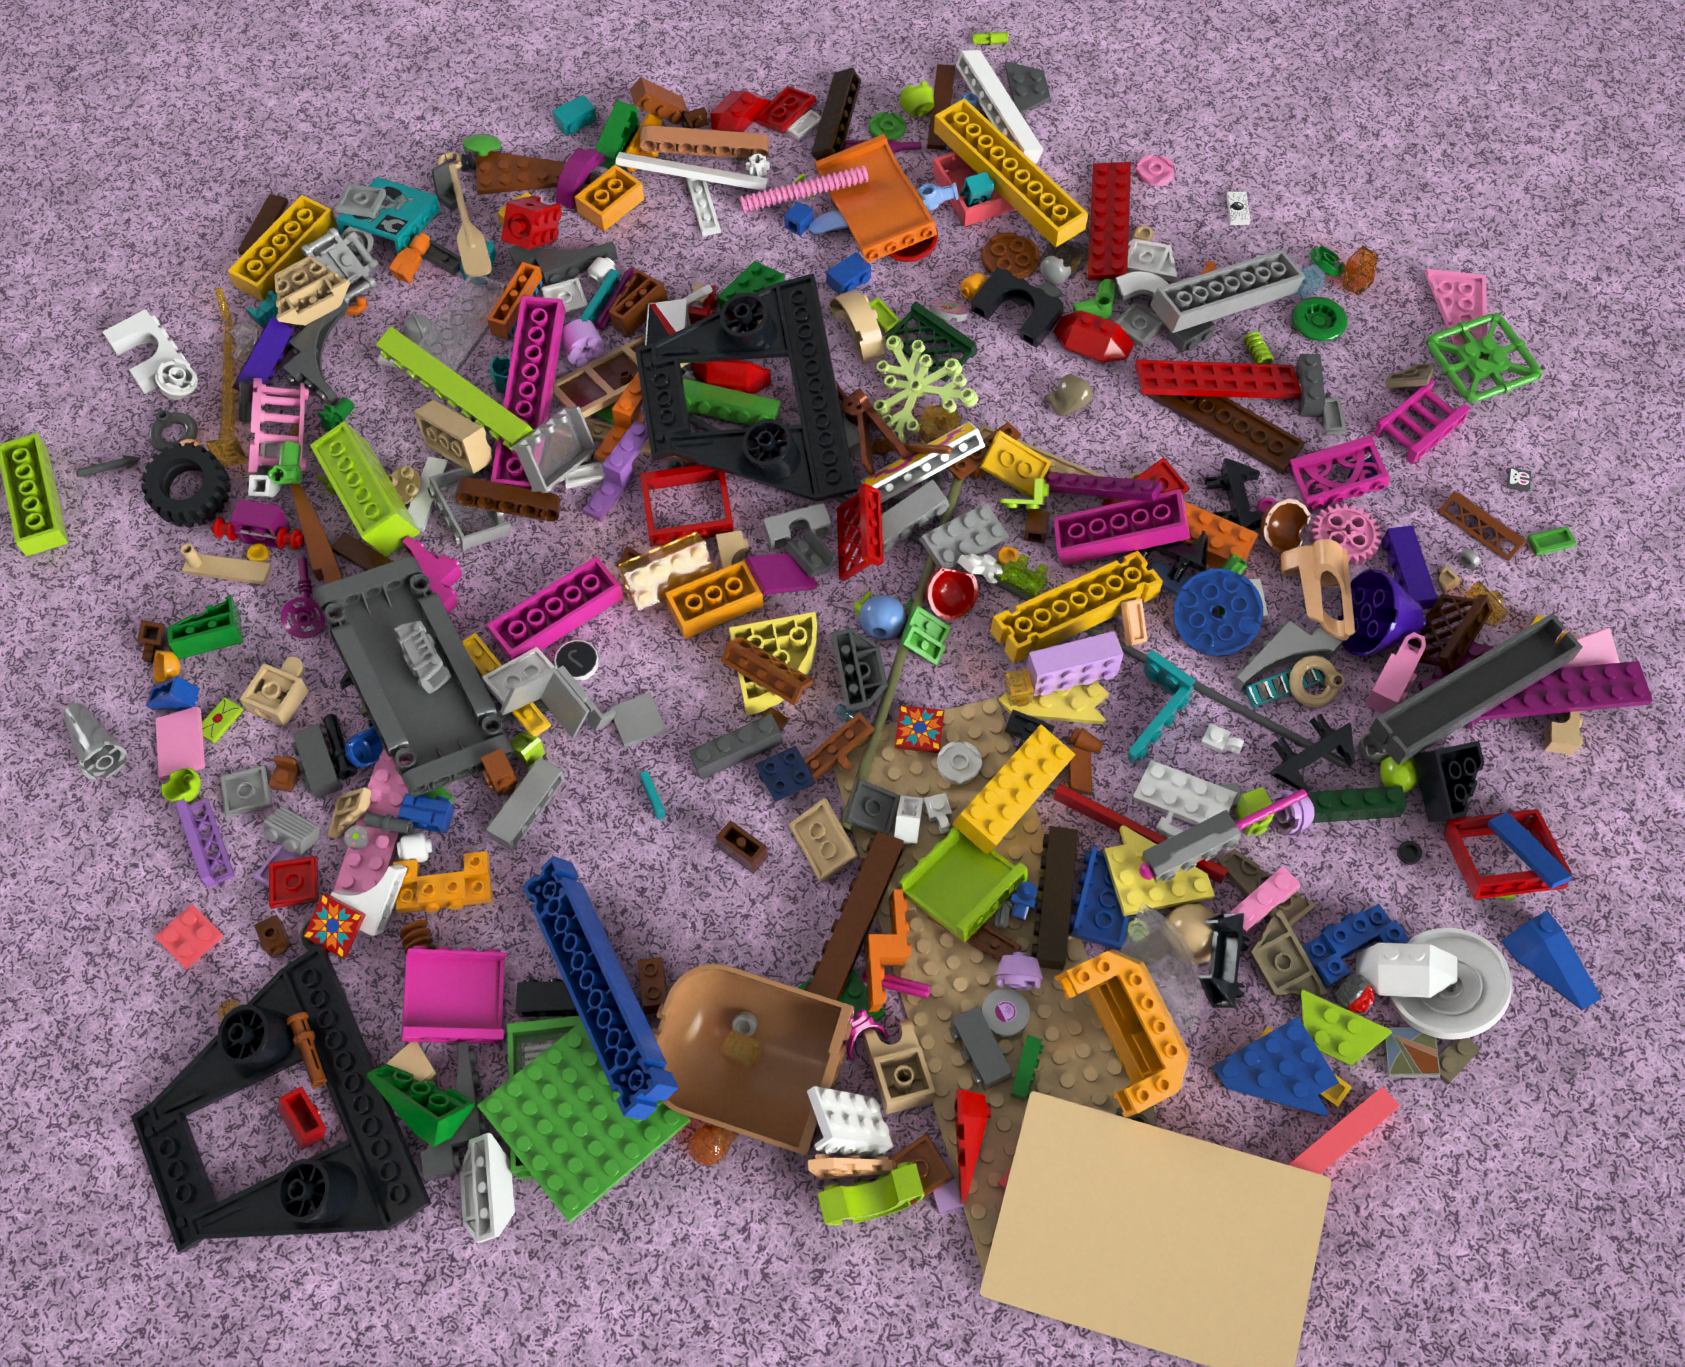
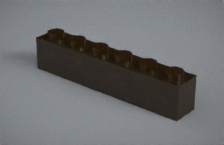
M853 67L835 72L811 152L813 158L817 161L843 150L861 85V79Z
M1050 826L1048 834L1043 836L1042 848H1046V856H1041L1040 869L1044 870V877H1039L1038 891H1042V897L1037 899L1036 913H1039L1040 917L1039 921H1035L1033 935L1038 937L1037 944H1032L1031 957L1038 959L1040 968L1063 971L1065 967L1078 836L1077 829Z

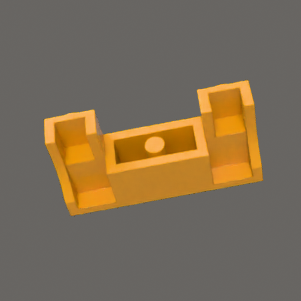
M487 851L465 853L464 871L420 876V864L417 859L393 862V866L400 864L407 867L396 898V910L399 914L416 911L435 913L441 908L459 910L466 905L493 902L490 856Z

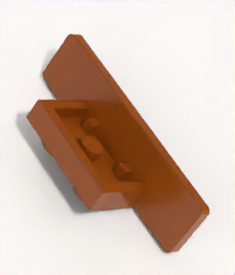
M1007 422L983 439L985 447L948 466L947 470L959 481L968 475L974 481L979 477L983 478L988 472L979 467L996 433L1000 430L1015 440L1021 438V433Z

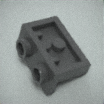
M811 529L806 531L802 539L790 541L785 546V550L810 578L827 573L836 559V556Z

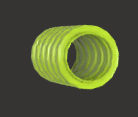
M1258 331L1248 333L1244 337L1243 343L1246 345L1252 358H1254L1255 363L1271 364L1274 357L1270 350H1268Z

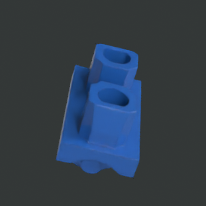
M1028 881L1019 884L1016 891L1017 895L1012 894L1011 902L1015 904L1011 915L1023 921H1026L1029 909L1034 911L1036 906L1034 899L1037 896V888Z

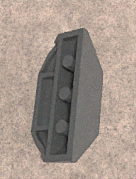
M854 628L831 632L846 710L849 712L867 708L888 687L880 648L876 643L858 633Z

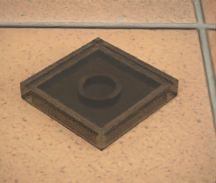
M1066 241L1058 247L1053 246L1049 242L1038 261V267H1040L1041 262L1047 256H1055L1058 259H1063L1065 267H1071V275L1068 278L1074 279L1088 254L1089 248L1071 241Z

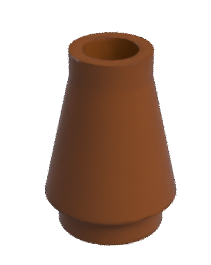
M1075 727L1068 742L1073 747L1096 754L1100 753L1104 742L1097 739L1083 727L1081 729Z

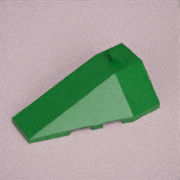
M388 1064L367 1072V1078L411 1130L433 1147L452 1138L475 1105L473 1101L454 1089L449 1088L447 1091L435 1087V1082L430 1080L426 1083L413 1079V1074Z

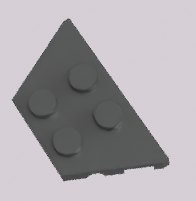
M1005 62L1012 99L1021 115L1029 109L1032 111L1039 105L1050 101V93L1044 70Z

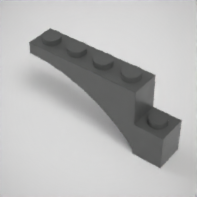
M613 241L589 248L572 250L546 249L541 247L528 250L519 246L508 248L516 271L522 262L538 266L541 269L546 286L556 284L560 280L574 277L578 273L586 271L597 257H608L612 261L617 259L616 246Z
M467 1041L457 1043L458 1071L455 1090L473 1101L475 1105L452 1138L435 1147L429 1145L426 1150L420 1151L423 1176L428 1181L458 1175V1167L462 1165L460 1152L455 1150L467 1147L470 1139L488 1133L486 1120H482L481 1110L477 1106L483 1101L482 1095L478 1096L477 1087L481 1086L480 1075L478 1071L475 1072L473 1064L477 1063V1054L475 1048H471Z

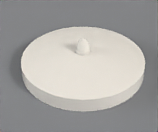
M1457 928L1432 929L1410 939L1407 944H1430L1458 958L1457 982L1450 984L1431 998L1390 996L1397 1013L1407 1024L1419 1032L1432 1037L1463 1039L1478 1035L1499 1021L1511 999V974L1505 958L1490 941L1476 933Z

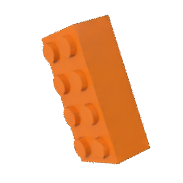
M1185 502L1190 539L1182 540L1181 542L1191 546L1195 540H1198L1202 531H1205L1208 536V566L1220 569L1232 553L1243 558L1245 562L1247 561L1259 533Z

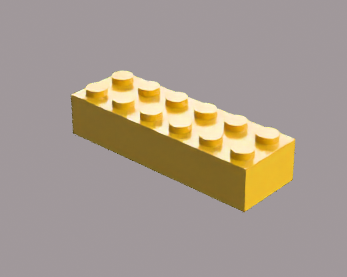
M301 195L227 271L234 287L264 302L269 291L275 292L274 274L306 258L301 251V247L304 245L308 246L327 234L328 230L332 227H337L332 209Z
M1040 725L962 811L952 825L988 855L1076 754L1043 725Z

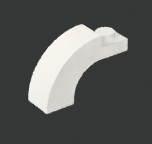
M261 443L260 455L269 458H280L281 443ZM262 465V467H259L256 475H250L248 496L274 497L279 493L282 484H274L268 476V471L273 466Z

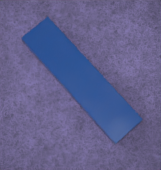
M1508 812L1489 820L1487 826L1550 889L1571 881L1572 875Z

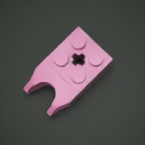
M1415 632L1407 635L1396 655L1391 653L1365 703L1366 706L1385 713L1405 700L1407 692L1417 676L1414 670L1426 647L1424 636ZM1413 638L1419 640L1421 643L1420 649L1410 645L1408 641Z

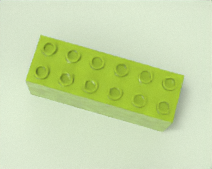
M345 421L310 444L361 538L387 557L404 545L402 540L407 536L413 539L421 533L369 442Z

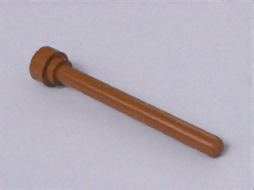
M876 438L872 443V450L876 455H885L889 451H895L885 438ZM903 444L907 452L950 454L952 452L951 446Z

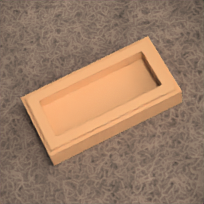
M1142 598L1121 602L1126 645L1132 646L1147 642Z

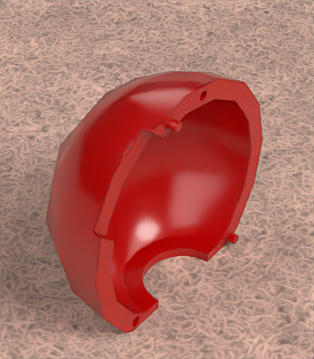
M941 567L930 576L926 584L925 597L929 608L937 616L945 620H956L965 615L974 607L978 598L976 577L972 574Z

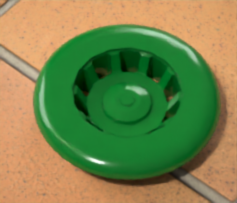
M1306 298L1300 301L1292 312V322L1295 328L1302 335L1312 340L1329 341L1336 339L1347 328L1348 319L1344 309L1338 303L1328 298Z

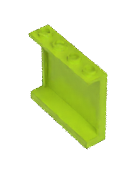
M954 826L945 839L937 842L932 851L918 861L916 867L902 876L900 888L903 889V896L965 943L1017 891L1018 885L1028 880L1027 867L1021 862L1015 866L994 850L986 855Z

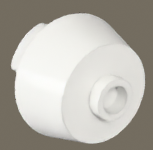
M173 359V361L161 363L155 372V380L161 393L173 400L187 397L195 390L198 384L197 374L188 362L181 359Z

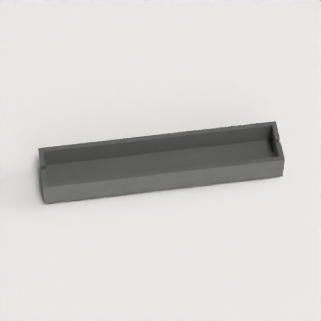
M1552 613L1378 716L1369 731L1381 745H1387L1385 750L1397 765H1400L1569 663L1576 657L1583 646L1570 632L1566 633L1558 644L1556 643L1566 627Z

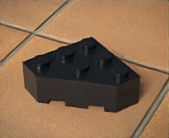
M1480 741L1422 752L1413 756L1428 822L1466 816L1468 798L1473 797L1478 783L1476 780L1477 773L1482 771L1485 763Z

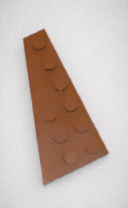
M493 151L488 152L487 156H478L476 152L478 195L557 187L566 162ZM590 173L584 184H591Z

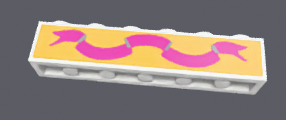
M969 421L927 444L951 446L952 452L950 454L912 452L904 460L901 458L875 472L873 476L862 479L860 482L880 490L882 503L985 447L978 428Z

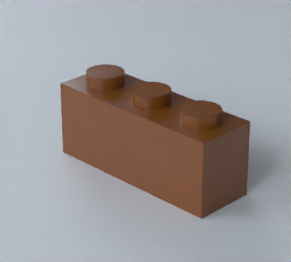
M642 77L630 89L635 106L673 124H679L684 118L683 113L688 112L683 97Z

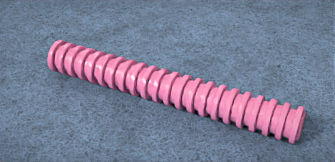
M862 165V168L856 167L854 170L850 168V171L846 169L844 170L845 172L839 171L838 174L834 172L833 175L827 174L826 177L822 175L821 178L816 177L814 180L810 178V181L804 180L802 183L798 181V184L794 182L791 186L787 184V187L782 185L779 189L775 187V190L771 188L769 191L764 190L763 193L759 191L758 194L752 193L751 196L747 194L746 197L741 196L740 198L742 210L744 213H747L748 210L752 212L753 209L759 210L760 207L764 209V206L770 207L771 204L776 206V203L782 204L783 201L787 203V200L793 201L795 198L799 200V197L803 199L805 196L810 197L811 194L815 196L816 193L822 194L823 191L827 193L828 190L834 191L833 189L835 188L839 190V187L845 188L847 185L851 187V184H854V186L857 185L856 183L862 184L863 181L867 183L869 180L865 165Z

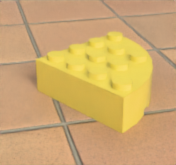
M816 612L729 627L731 641L741 636L803 674L808 675L816 656L818 642ZM737 671L746 716L766 711L770 707L772 708L784 701L781 697Z

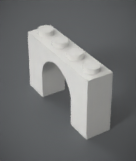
M146 309L102 331L118 356L140 344L152 343L158 345L156 353L150 359L129 369L144 394L158 387L155 380V372L161 363L170 362L173 359H181L187 362L181 352H176L178 348L173 340L168 341L169 335L165 329L158 327L160 323L155 315L150 316Z

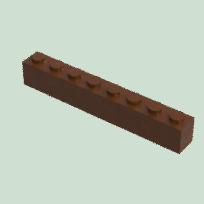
M877 832L875 839L871 838L868 843V855L866 859L862 858L859 863L858 871L860 873L857 879L853 878L850 884V896L842 902L840 919H835L832 925L831 932L833 935L830 941H825L822 948L824 955L821 962H816L812 972L815 976L811 983L808 982L806 984L805 991L840 1001L904 851L903 840L881 832Z

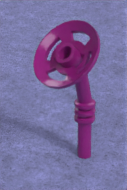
M301 557L298 558L300 576L298 588L301 597L294 598L284 605L281 611V623L289 634L297 638L306 639L318 635L323 630L326 619L319 604L310 599L312 586L311 580L308 577L307 558ZM301 602V606L297 608L293 606L295 603ZM314 608H316L320 614V621L317 620L318 615ZM287 613H291L290 618L294 624L293 626L288 621ZM313 625L315 627V629L311 631H300L301 626L307 627Z

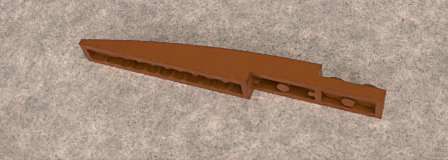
M300 483L290 484L312 570L317 580L324 579L325 584L343 579L330 542Z

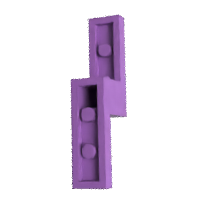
M635 420L604 461L602 468L605 480L583 508V514L601 522L634 477L632 462L649 440L647 425Z

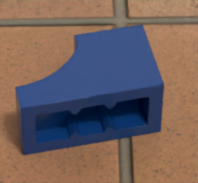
M176 676L152 687L146 707L152 710L165 708L176 711L192 708L198 702L197 695L200 688Z

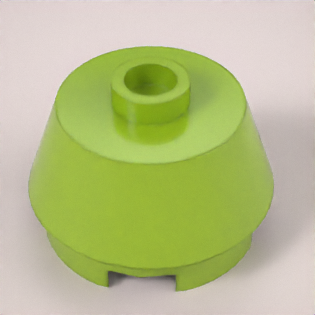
M921 81V85L915 87L911 84L900 92L901 97L898 98L900 101L899 106L911 118L924 116L934 107L933 88L926 81Z

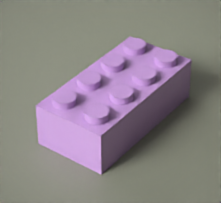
M1115 631L1029 652L1025 674L1033 696H1046L1053 691L1061 689L1065 691L1077 685H1089L1096 680L1114 678L1119 673L1124 653Z

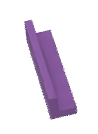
M205 798L191 805L185 799L175 802L200 878L204 884L210 887L234 877L235 874L209 799ZM205 806L207 812L203 819L194 817L193 810ZM204 825L213 828L209 839L200 835ZM211 844L219 846L220 849L215 858L208 856L206 853ZM217 863L226 866L227 873L215 877L213 870Z

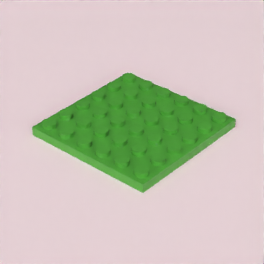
M582 1021L477 1105L569 1223L573 1222L690 1122L688 1116L675 1112L661 1100L657 1101L658 1108L645 1120L623 1116L616 1100L620 1093L612 1091Z

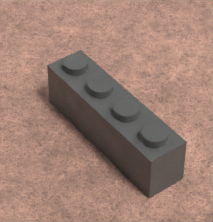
M769 714L689 750V753L700 779H704L762 753V751L765 752L783 744V740L773 715Z

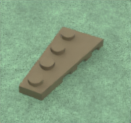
M1233 849L1217 862L1228 869L1226 876L1246 898L1273 875H1268L1260 869L1257 863L1236 849ZM1297 891L1283 904L1280 903L1274 907L1265 918L1270 921L1275 912L1282 910L1292 927L1315 909L1317 904L1311 900L1308 902L1299 896L1300 893Z

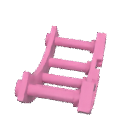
M261 378L253 379L251 433H255V440H250L248 472L257 473L258 467H262V465H279L280 458L263 457V455L258 454L259 443H284L285 441L300 444L299 466L301 471L306 470V459L302 458L304 407L305 401H308L309 389L305 388V383H300V390L267 387L266 384H262ZM273 404L299 407V416L266 413L265 410H261V405ZM272 421L299 424L298 436L264 433V431H260V422Z

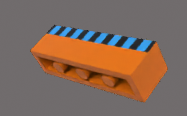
M525 262L521 263L487 319L491 335L510 340L517 327L522 296L536 297L544 283L540 267Z

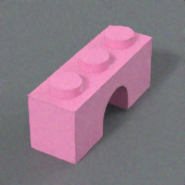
M1282 866L1229 913H1244L1243 931L1247 935L1265 920V916L1280 903L1283 904L1300 889V883Z

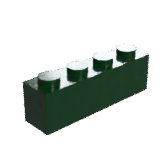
M1402 786L1310 792L1308 796L1314 807L1312 823L1401 817L1407 808Z

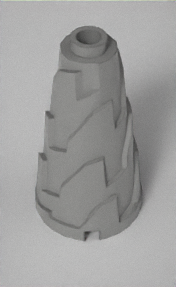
M79 703L69 704L64 710L65 717L63 719L82 773L89 779L98 780L96 776L102 775L103 779H106L119 772L126 764L125 755L128 757L125 748L113 735L108 733L101 723H98L86 706Z

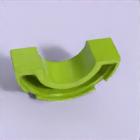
M911 1161L898 1164L897 1169L891 1170V1173L878 1176L876 1181L870 1183L867 1180L854 1183L853 1186L847 1187L831 1184L823 1188L824 1191L817 1193L824 1223L832 1226L843 1225L842 1220L846 1219L851 1220L852 1224L890 1215L910 1207V1201L914 1198L916 1202H919L925 1196L916 1163L912 1164Z

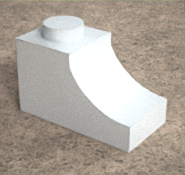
M903 795L900 797L894 837L903 840L904 844H917L924 798Z

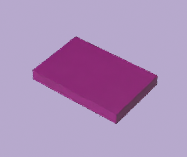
M789 553L748 556L745 560L763 595L814 590L818 586L815 578H810Z

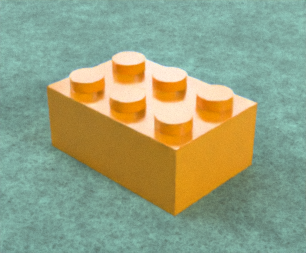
M616 164L575 196L577 212L604 232L644 200L642 183Z

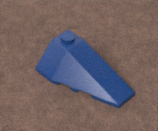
M1548 910L1531 919L1501 941L1519 964L1526 966L1534 972L1539 979L1544 980L1555 988L1560 995L1580 1010H1584L1602 999L1564 930Z

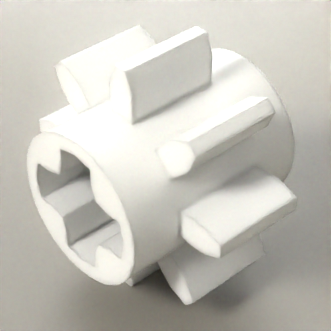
M761 154L752 155L749 157V162L746 163V170L753 176L761 177L767 175V170L770 169L766 156Z

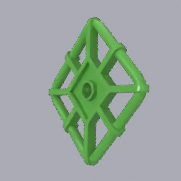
M1495 312V314H1488L1468 322H1459L1456 326L1434 333L1426 339L1425 343L1442 367V373L1449 377L1458 392L1468 403L1482 401L1501 393L1507 394L1512 389L1534 382L1542 376L1543 371L1525 347V342L1523 339H1519L1507 321L1500 316V313ZM1491 322L1488 334L1484 338L1475 340L1469 332V329ZM1497 324L1512 344L1499 347L1493 338ZM1459 333L1466 344L1457 346L1440 340ZM1441 351L1456 355L1460 363L1449 364ZM1518 351L1530 368L1510 362L1506 354ZM1483 356L1487 358V361H1485L1484 359H1480L1479 357ZM1467 370L1473 379L1470 391L1465 387L1456 372ZM1509 371L1524 377L1508 382L1502 378L1500 373ZM1491 377L1497 385L1494 388L1476 394L1480 380Z

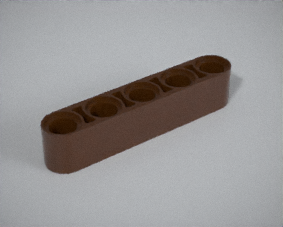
M470 477L460 478L457 482L456 501L464 506L550 522L556 521L559 518L561 499L553 493L531 492V489Z

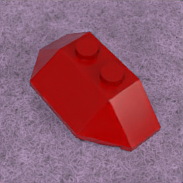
M732 91L710 112L712 130L744 132L754 122V117L771 100L750 91Z
M1083 310L1061 316L1053 331L1064 349L1101 363L1126 360L1135 344L1118 323Z
M729 360L690 364L693 375L701 383L753 395L771 385V370L763 369L761 366L748 361Z

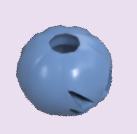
M876 595L862 605L859 611V624L868 636L878 640H891L897 637L904 629L907 622V613L903 605L896 598L888 595Z

